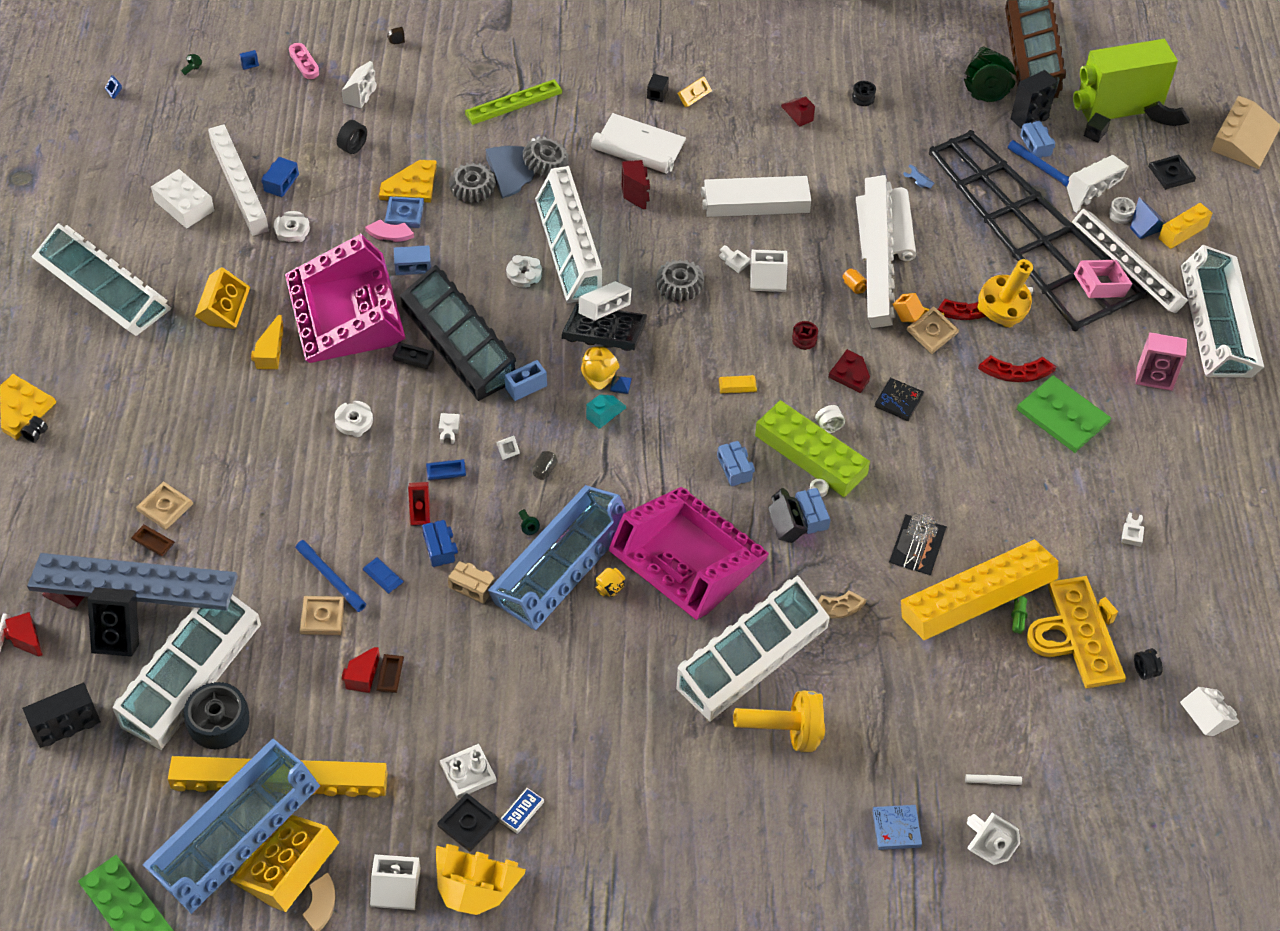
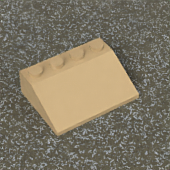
M1238 96L1215 138L1211 151L1259 169L1280 130V124L1257 103Z

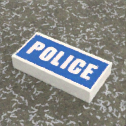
M526 788L501 817L500 822L518 834L542 806L544 799Z

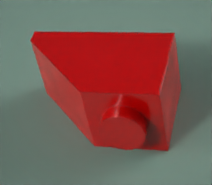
M429 482L409 483L410 525L430 523Z
M30 612L5 619L7 627L3 628L6 639H11L13 646L38 657L42 656L38 635Z
M373 647L349 661L347 669L344 668L342 672V681H344L346 689L370 693L380 661L379 647Z

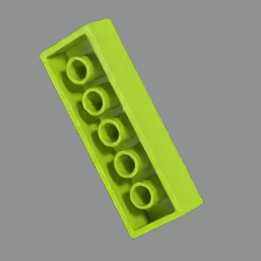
M781 400L756 422L755 436L815 478L825 480L832 490L844 498L868 475L870 465L868 459Z

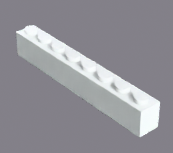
M225 124L209 128L212 147L251 235L255 236L268 232L266 215Z
M1083 208L1072 221L1074 225L1113 260H1117L1120 266L1166 309L1177 313L1185 305L1188 299L1093 213Z

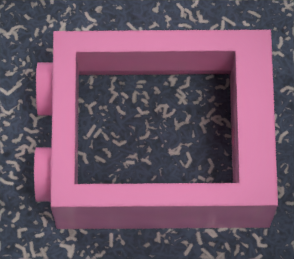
M1117 260L1080 261L1074 272L1075 277L1089 298L1125 297L1132 285ZM1097 276H1108L1112 283H1101Z

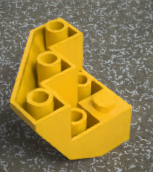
M446 844V847H436L438 891L446 907L459 912L478 915L499 906L526 871V869L518 867V862L506 859L505 863L489 859V855L476 851L474 855L459 851V846Z

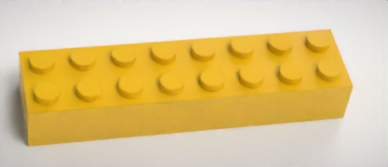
M1034 539L902 599V619L923 640H927L1057 580L1058 560Z

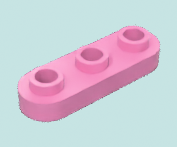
M302 43L292 44L289 47L290 56L302 75L307 79L317 78L319 76V67L305 45Z

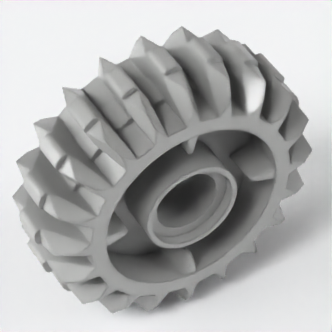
M538 136L536 139L532 138L526 144L523 150V160L525 165L529 167V170L534 171V174L538 173L540 177L545 175L547 178L551 169L568 165L569 154L566 152L567 149L563 148V144H558L557 140L546 139L545 136L541 139Z
M473 162V164L466 163L465 166L460 164L459 168H455L454 172H451L449 185L453 196L457 197L458 200L463 199L464 203L467 201L479 203V200L485 201L486 197L490 198V195L494 193L496 181L494 173L491 169L487 168V165L482 166L481 163L476 165Z
M673 259L671 263L666 261L665 265H661L657 272L656 283L661 295H665L666 299L671 297L673 301L678 299L681 302L682 299H685L688 302L689 298L694 299L695 295L699 296L700 291L703 289L704 276L699 265L695 266L694 262L689 263L688 259L686 261L681 259L675 261Z

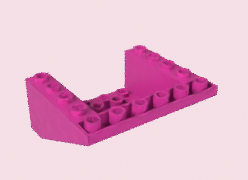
M362 234L285 274L304 357L308 363L391 347L406 339L383 253Z
M679 487L624 513L608 550L695 620L710 613L756 570L769 555L761 545L756 544L745 533L739 531L732 523L723 519L716 511L710 509L703 501L694 497L683 487Z

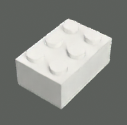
M180 169L151 186L154 201L186 229L215 211L212 197Z

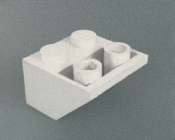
M369 61L355 70L342 89L343 103L362 108L368 102L369 96L375 91L377 85L374 77L373 62Z
M752 250L750 291L786 292L787 251Z
M1197 687L1180 702L1205 735L1215 736L1240 722L1236 717V711L1231 706L1226 705L1223 701L1224 696L1217 689Z
M375 855L371 875L370 907L415 910L421 870L419 858Z

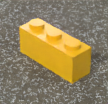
M1198 203L1163 224L1158 239L1172 249L1207 228L1213 213L1202 203Z

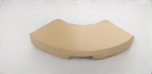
M848 591L837 598L821 595L818 602L831 619L850 616L859 611L866 604V599ZM814 606L812 611L817 614L818 610Z
M328 873L309 885L312 892V902L302 915L313 931H320L333 914L336 893L333 881Z

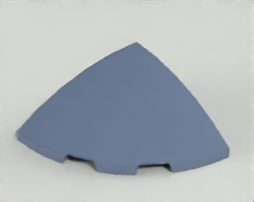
M500 146L485 149L486 160L494 173L496 186L502 199L521 191V187L525 183H530L535 175L534 171L529 170V167L525 165L523 160V150L525 147Z

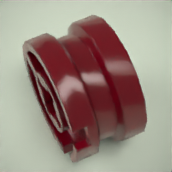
M801 321L795 324L792 335L793 344L803 350L811 349L816 345L818 337L817 326L809 321Z

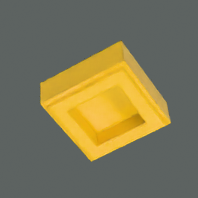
M1104 597L1100 599L1098 606L1104 621L1109 625L1114 622L1118 611Z

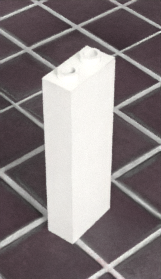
M807 176L704 180V187H701V197H704L702 206L703 210H706L707 217L810 213L811 196Z

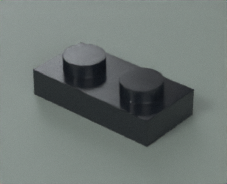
M399 342L392 356L394 361L428 369L434 357V351Z

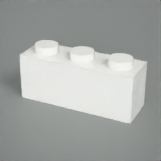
M615 281L579 297L578 313L592 320H597L630 305L632 288Z

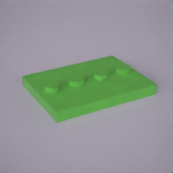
M1054 375L1019 403L1016 409L1074 453L1111 420L1110 416Z

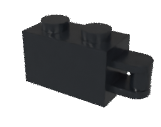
M781 488L776 494L772 495L773 504L768 509L778 540L793 543L807 532L808 529L797 498L790 497L788 491Z

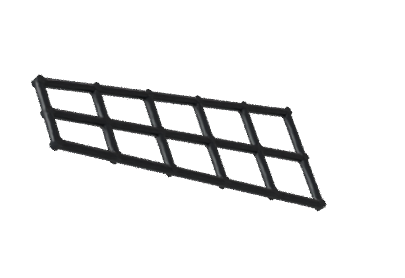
M969 130L967 133L956 138H950L949 141L935 147H930L929 155L933 156L955 183L956 188L964 194L984 219V222L990 226L1012 253L1013 258H1016L1017 261L1025 259L1022 254L1044 245L1070 273L1048 285L1044 283L1034 269L1029 276L1041 289L1042 294L1047 296L1065 318L1073 331L1076 332L1102 317L1111 315L1113 312L1131 303L1146 298L1147 290L1140 287L1127 275L1132 283L1131 288L1136 294L1113 305H1109L1104 298H1094L1103 310L1078 322L1075 321L1051 290L1077 280L1074 275L1076 269L1050 241L1067 233H1072L1099 259L1111 260V257L1102 252L1077 229L1076 225L1064 217L1039 191H1036L1007 164V161L1000 158L975 135L973 130ZM971 139L997 164L982 170L958 144ZM949 147L952 148L976 174L960 180L938 152ZM1002 169L1021 185L1030 196L1014 203L988 175ZM982 179L1006 207L988 214L965 185ZM1033 201H1038L1065 227L1044 236L1018 208ZM1013 212L1038 240L1017 249L993 219Z

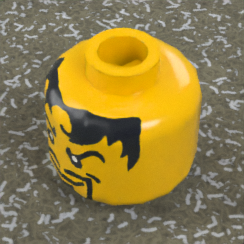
M606 568L596 577V584L598 586L595 588L602 596L614 597L624 588L625 577L617 568Z

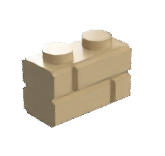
M461 561L458 562L448 577L450 589L483 604L490 595L488 589L495 583V577L489 571L482 572L476 569L473 564H465Z

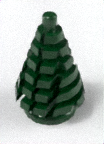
M984 46L979 48L965 71L967 76L964 78L967 90L971 92V96L974 99L996 102L1011 92L1010 89H1013L1016 83L1011 73L1016 75L1014 65L1009 61L1008 57Z

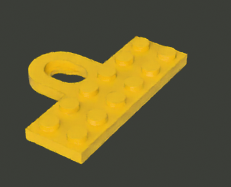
M1087 576L1056 580L1048 583L1047 586L1058 616L1041 618L1030 625L1027 632L1029 647L1035 653L1044 657L1073 654L1085 689L1125 682L1126 676ZM1057 629L1065 634L1066 640L1064 642L1047 641L1042 637V634L1048 630Z

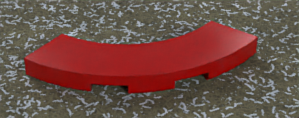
M945 298L937 309L939 312L944 313L946 318L956 320H974L986 317L985 314L978 310L979 302L968 304Z
M990 355L979 364L978 369L1004 381L1030 382L1050 375L1056 370V366L1043 356L1033 362L1016 366Z

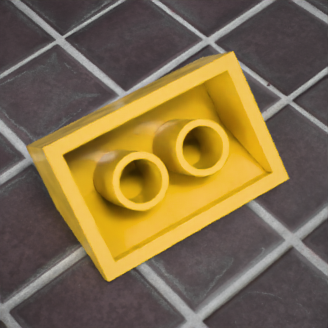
M223 267L219 268L209 275L195 317L208 326L235 329L250 286Z

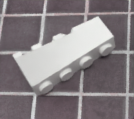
M1111 155L1097 163H1093L1091 166L1084 167L1078 172H1074L1069 177V184L1067 186L1074 212L1077 213L1080 211L1081 205H1088L1091 203L1090 199L1094 196L1099 197L1105 189L1108 190L1120 182L1126 173L1128 165L1114 155Z

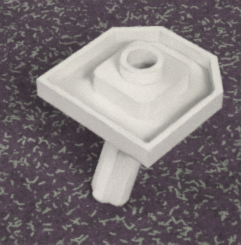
M991 813L986 822L976 814L968 817L967 824L977 832L968 849L993 865L1008 861L1020 845L1019 829L994 813Z

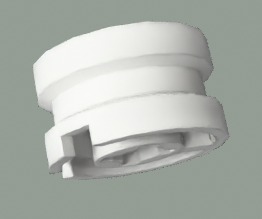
M1126 197L1115 198L1109 210L1110 219L1119 224L1129 223L1135 212V203Z
M836 405L822 408L815 416L819 427L828 433L839 430L845 424V419Z

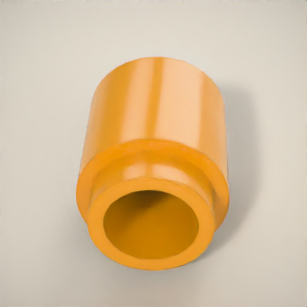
M852 268L845 271L842 277L844 283L855 294L865 292L867 289V279Z

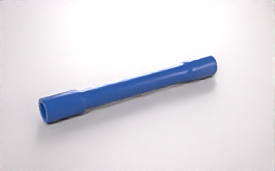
M1012 140L1009 143V150L1061 182L1065 187L1068 186L1069 176H1066L1029 152L1016 141Z
M305 540L297 543L295 548L321 572L357 612L362 611L366 607V603L339 578Z

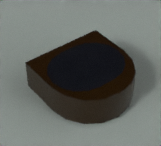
M403 27L394 28L388 32L387 37L391 44L405 43Z

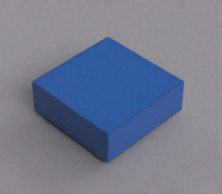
M256 50L239 54L243 70L259 66Z

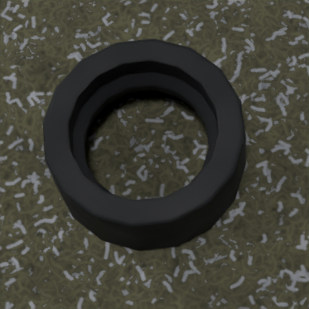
M355 120L347 121L338 133V148L349 154L357 153L366 142V126Z

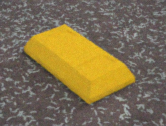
M754 375L718 378L720 394L757 392Z

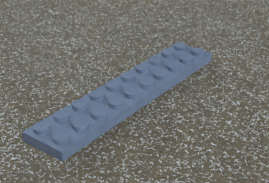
M40 553L27 587L29 591L86 597L90 596L95 587L136 591L137 602L227 611L238 576L236 572Z

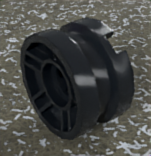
M869 81L855 83L852 101L859 106L871 105L875 100L876 86Z
M1153 648L1134 654L1135 669L1143 680L1150 679L1152 676H1160L1163 672L1161 659L1156 657L1157 651Z

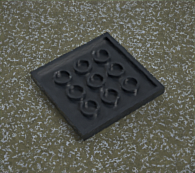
M576 303L562 331V339H566L569 342H585L587 345H603L606 348L616 347L624 351L635 350L647 321V314L617 310L602 318L592 320L578 313L579 304Z

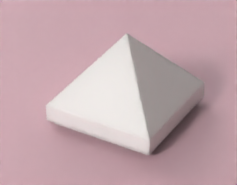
M514 435L496 442L502 460L520 454Z

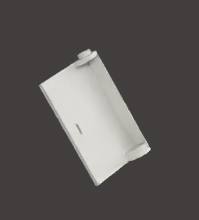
M612 113L602 132H596L593 136L591 148L627 161L642 160L643 166L667 174L669 171H672L674 161L686 141V137Z
M899 187L889 192L892 198V205L889 206V209L891 208L893 216L890 219L893 226V233H890V236L893 238L891 250L893 255L898 254L901 260L911 261L916 257L909 194L907 189ZM865 195L856 197L862 259L865 261L867 260Z

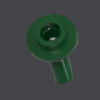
M196 54L187 55L186 60L189 64L181 72L186 75L193 69H199L202 65L201 58Z
M525 509L519 511L518 514L522 519L520 525L522 532L526 535L537 533L540 528L538 519L529 517Z

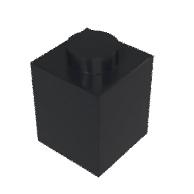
M653 74L647 86V99L663 103L668 91L669 77Z
M1095 113L1087 123L1083 136L1099 143L1108 131L1111 119Z

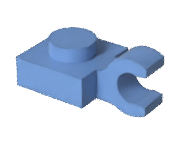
M909 165L912 169L910 174L903 173L907 178H914L916 180L915 183L921 188L925 186L931 189L934 185L932 180L923 173H920L913 165Z

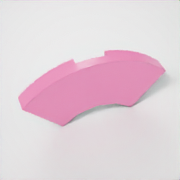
M378 220L365 227L368 234L382 241L385 239L393 240V242H402L414 238V233L405 223L390 225L382 220Z

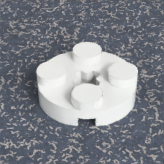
M288 211L284 213V216H278L274 221V230L278 240L287 242L304 241L305 236L310 231L308 218H305L304 214L297 211Z
M516 255L508 263L506 275L514 286L527 288L530 287V284L540 281L542 267L537 258Z
M353 401L352 404L348 405L344 403L335 412L336 428L346 435L360 437L373 423L370 407L360 401ZM355 416H357L356 420L350 419V417L354 418Z

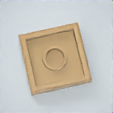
M934 306L923 314L919 320L907 327V331L931 354L959 333V330Z
M163 481L136 508L138 512L166 530L193 505V502Z
M304 596L300 634L341 635L345 597Z

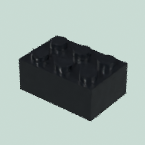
M1046 70L1020 81L1010 119L1021 129L1022 125L1026 123L1032 124L1036 121H1046L1050 116L1058 81Z
M95 587L87 599L91 653L132 657L139 645L136 591Z
M84 682L22 708L40 748L50 746L63 738L72 737L77 732L90 729L96 724L101 723Z

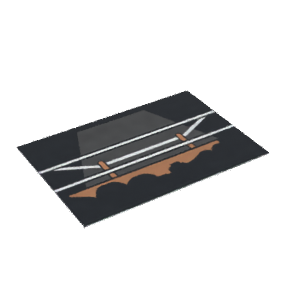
M905 514L889 563L931 576L947 526Z

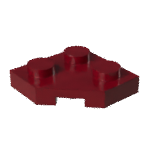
M846 349L828 378L859 393L863 391L870 381V375L864 358Z

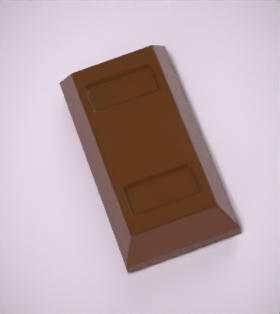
M144 524L131 537L135 542L162 557L175 543Z
M383 655L376 691L397 693L404 656Z

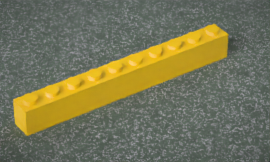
M172 756L167 780L171 789L176 791H219L251 759ZM300 760L320 785L312 795H347L349 797L367 795L372 798L386 795L388 777L386 763ZM284 763L262 785V788L268 794L275 792L287 795L293 789L288 781V774L292 767L288 763Z

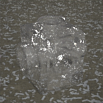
M914 513L906 534L914 536L913 539L918 542L925 543L931 537L935 538L939 527H936L937 521L933 520V516L922 513V515Z

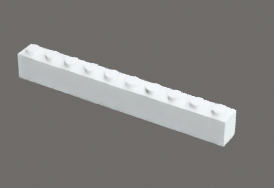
M886 175L865 178L867 309L871 328L893 325V318H895V309L892 307V303L895 302L892 289L895 288L894 279L891 278V275H894V267L891 264V261L894 260L893 251L891 250L893 238L890 236V233H893L892 222H890L893 216L891 208L889 209V206L892 205V198L889 195V192H892L891 182H887Z

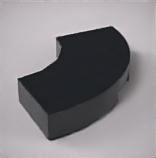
M1158 101L1144 107L1143 110L1152 120L1160 124L1180 126L1190 123V119L1183 107L1176 109L1168 108Z

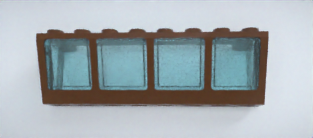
M1007 0L1005 13L1014 69L1017 75V88L1020 81L1046 70L1058 81L1054 98H1058L1059 92L1063 90V79L1066 78V69L1063 68L1064 58L1061 57L1062 46H1059L1060 35H1057L1058 24H1055L1054 2L1051 0Z

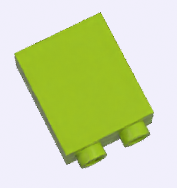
M1165 38L1091 50L1086 65L1080 69V89L1073 94L1075 109L1077 111L1082 110L1089 122L1095 113L1109 119L1144 114V107L1158 101L1164 105L1178 63Z

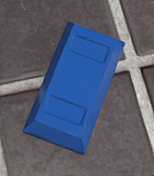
M464 459L426 463L427 478L430 481L466 476Z
M378 557L362 568L388 594L404 582Z

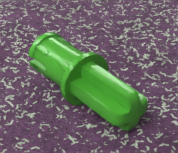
M1024 596L1019 597V602L1018 598L1014 599V610L1011 613L1013 618L1012 631L1018 634H1022V631H1024L1025 619L1028 616L1026 612L1027 598Z

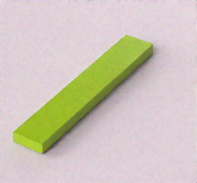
M553 79L465 110V115L470 123L474 125L562 94V89L556 80Z

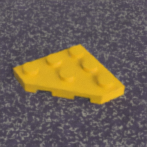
M418 160L381 182L379 200L388 201L389 196L424 198V202L431 203L437 162L435 160Z
M12 374L0 385L2 431L18 440L22 436L20 430L29 424V420L33 416L41 418L56 404L55 398Z

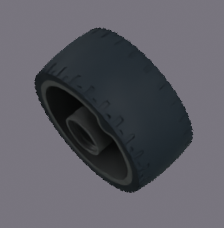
M214 682L202 685L192 692L184 707L186 728L192 739L204 748L214 750L228 748L241 740L248 730L250 716L247 702L242 693L231 684Z

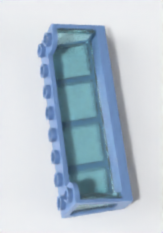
M585 485L488 589L494 604L530 628L537 630L609 550L623 514L627 512L620 495Z
M271 739L173 834L143 866L192 914L320 785L302 761L276 740Z

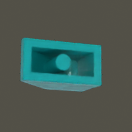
M599 394L586 404V418L600 429L625 410L626 405L613 395Z

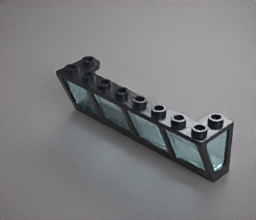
M437 265L433 266L400 295L401 307L477 401H480L505 388V374L516 370V358L512 352L506 349L504 342L496 337L494 330L486 325L484 318L476 313L474 306L467 302L464 294L457 290L455 283L449 281L445 271L440 270Z

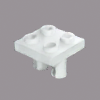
M479 744L440 760V765L457 799L463 797L466 793L470 794L497 782L496 776Z

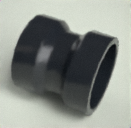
M33 416L29 420V424L25 425L20 432L25 439L35 443L40 438L39 435L47 431L48 426L42 419Z

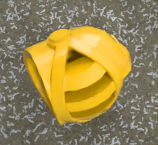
M595 346L587 349L582 358L581 372L587 383L595 390L605 388L620 368L615 356L604 346Z

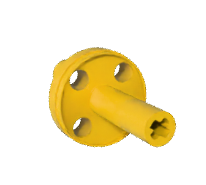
M1025 259L1019 260L1011 275H996L990 278L980 290L978 310L990 320L1007 328L1021 322L1027 316L1032 304L1030 290L1025 285L1033 270L1032 263Z
M797 691L792 701L791 711L735 708L733 714L734 727L790 730L793 749L795 751L811 753L816 750L825 736L823 695L815 691Z

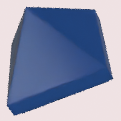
M111 75L105 90L115 99L122 90V85Z
M614 375L610 391L628 394L632 378Z

